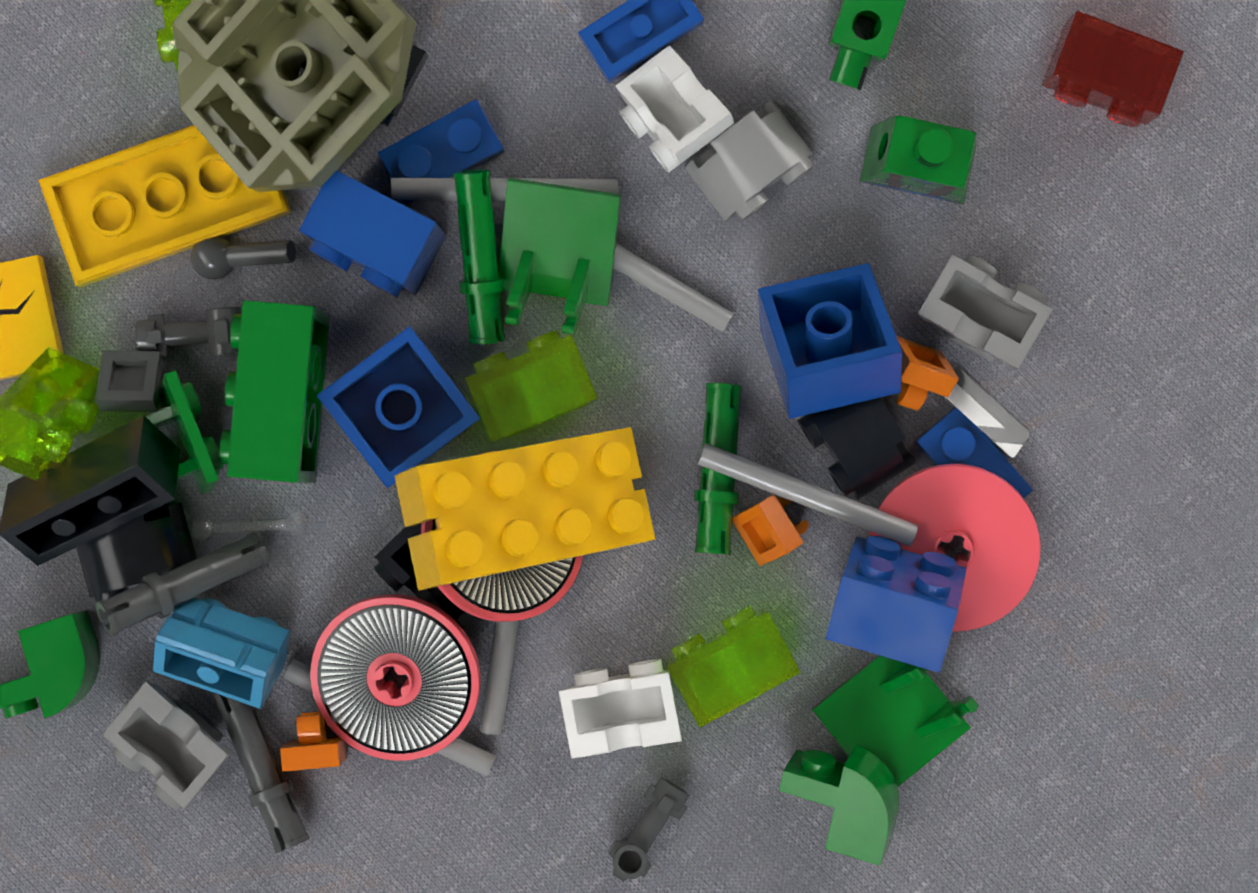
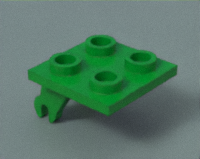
M509 178L507 180L499 276L504 277L505 290L510 291L507 299V305H510V310L505 318L506 324L517 326L520 324L523 309L531 293L567 298L564 307L566 319L562 325V333L567 334L576 333L579 317L585 303L601 306L609 305L621 194Z
M176 370L164 374L160 390L166 408L146 416V418L157 428L172 422L175 423L189 460L179 464L177 480L193 475L200 494L203 495L213 490L219 480L217 476L220 474L219 469L224 468V465L220 462V452L212 435L202 438L196 422H199L198 415L202 414V408L192 383L189 381L181 384Z
M878 655L811 710L848 756H850L855 745L870 751L888 767L896 781L897 787H899L971 728L962 716L968 712L974 713L979 705L972 696H968L961 701H949L926 671L928 669Z

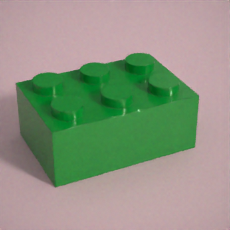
M243 300L242 314L235 313L233 315L230 342L232 348H238L236 372L230 371L228 373L225 387L226 405L233 407L231 430L225 429L223 431L220 443L221 464L228 465L227 477L293 483H316L323 407L322 402L316 395L324 390L331 317L327 313L314 306Z

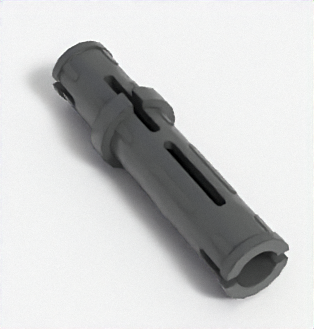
M252 532L246 535L245 538L160 576L155 572L143 576L140 585L106 600L96 602L97 615L101 623L108 620L109 624L105 625L104 629L111 637L155 615L162 619L173 614L175 606L255 569L267 566L269 562L267 551L264 546L255 550L254 546L259 544L261 540Z
M216 693L212 694L222 713L228 733L253 794L248 797L252 807L258 806L269 831L275 853L310 839L290 792L295 789L291 779L285 780L256 707Z

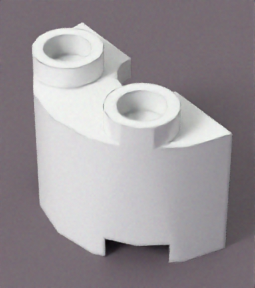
M670 45L615 85L627 104L626 107L619 111L621 117L638 139L646 133L654 142L649 145V148L660 165L668 173L734 124L731 112L710 89L706 90L700 84L691 68Z
M661 659L629 664L630 674L609 677L607 668L593 669L574 674L576 685L559 691L571 759L610 753L627 747H648L682 741L669 670H663Z

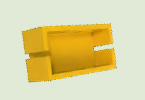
M631 427L420 465L394 475L405 527L418 525L435 519L437 530L408 538L418 590L656 540L645 489L634 491L632 480L642 478Z

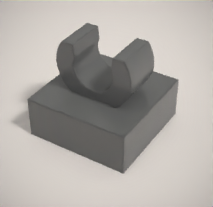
M103 350L95 398L100 411L158 412L164 361L160 351Z

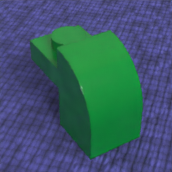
M88 610L66 615L18 631L31 675L0 684V709L2 708L5 719L39 708L36 697L39 699L44 719L68 710L79 703L93 687L100 666L99 646Z
M856 745L845 764L837 762L834 756L824 751L807 750L804 752L796 749L783 770L779 791L834 808L825 849L881 866L892 841L899 811V791L891 771L876 755Z

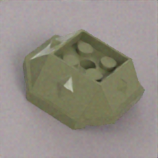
M192 0L173 21L175 48L179 49L178 87L180 108L249 189L257 192H269L322 186L402 100L416 21L396 0ZM307 61L306 69L299 77V70L303 63Z

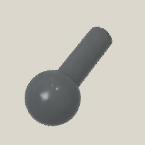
M218 236L204 239L193 245L190 259L194 270L200 276L215 280L227 276L234 267L293 263L296 257V250L291 240L231 244L224 237Z

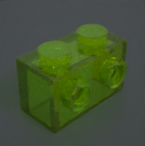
M554 330L526 342L529 352L508 360L506 353L500 352L473 364L477 373L466 377L465 380L492 443L499 442L599 401L572 334L561 338L558 330Z
M48 347L0 396V465L12 472L22 474L37 481L53 462L61 464L68 455L74 438L79 433L87 434L96 421L99 407L94 401L100 369Z
M748 605L720 621L724 627L723 631L704 640L699 632L671 648L675 657L665 662L666 667L699 728L801 673L769 612L765 608L755 613L751 605Z

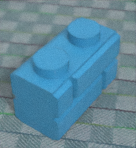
M194 597L175 606L173 614L166 619L157 634L154 648L153 672L262 709L272 690V686L275 685L284 668L290 631L280 627L272 619L262 616L253 618L229 610L221 602L211 598L200 600Z

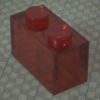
M1077 10L1064 24L1041 86L1054 90V98L1065 104L1085 107L1089 103L1107 110L1106 117L1115 123L1128 127H1138L1140 123L1146 125L1160 116L1184 51Z

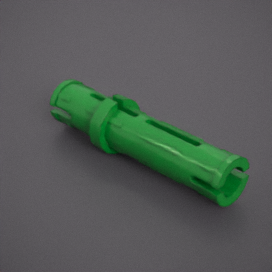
M488 169L465 170L453 173L457 195V213L464 279L459 281L460 293L465 294L469 343L479 345L493 344L505 340L501 311V291L505 290L504 277L499 276L494 213L491 199V172Z
M706 383V411L702 448L707 443L737 455L738 419L742 385L736 384L732 386L729 383ZM703 466L700 476L699 490H694V501L699 502L694 552L731 555L733 504H738L739 493L734 492L735 479Z

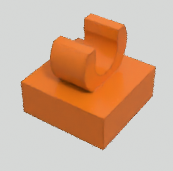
M896 336L902 350L901 393L896 400L897 404L918 411L924 404L928 391L949 397L959 378L943 352Z
M775 494L746 508L732 518L733 524L759 566L780 558L803 544L804 542L800 535L805 533L809 527L806 519L793 525L783 509L792 501L781 496L776 498Z
M320 711L302 712L301 716H297L298 740H290L280 748L282 772L338 767L347 759L346 742L339 736L327 737V724Z

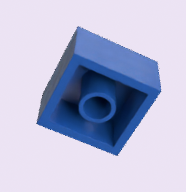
M337 170L322 185L299 229L301 233L312 240L308 250L348 272L352 263L364 268L360 275L361 278L398 298L402 289L414 295L417 294L447 237L435 221Z
M869 263L758 288L760 331L789 419L901 393L902 350Z
M411 326L407 327L316 395L386 488L396 483L394 475L420 465L480 419Z
M856 536L842 575L825 639L940 673L959 610L967 568L957 565L953 558L942 553L925 552L921 555L900 549L901 547L897 542L886 537L869 536L865 539Z

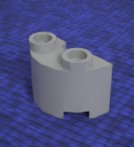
M771 100L759 112L756 113L753 110L710 143L712 147L699 157L692 159L685 169L725 222L736 213L743 221L769 201L764 191L775 182L782 179L788 187L808 173L814 167L809 159L814 154L775 102Z
M952 255L920 308L919 316L925 322L933 323L947 331L944 335L945 337L968 351L990 362L996 358L1012 370L1019 369L1053 311L1052 308L1045 305L1048 298L1024 283L1018 282L1014 290L1001 285L994 280L998 271L977 257L968 255L967 259L963 261Z
M145 681L102 735L116 747L113 755L121 764L136 773H140L143 768H146L155 777L156 786L153 788V791L164 803L177 810L185 809L231 755L232 750L218 743L222 739L223 734L190 704L184 701L178 707L162 693V687Z

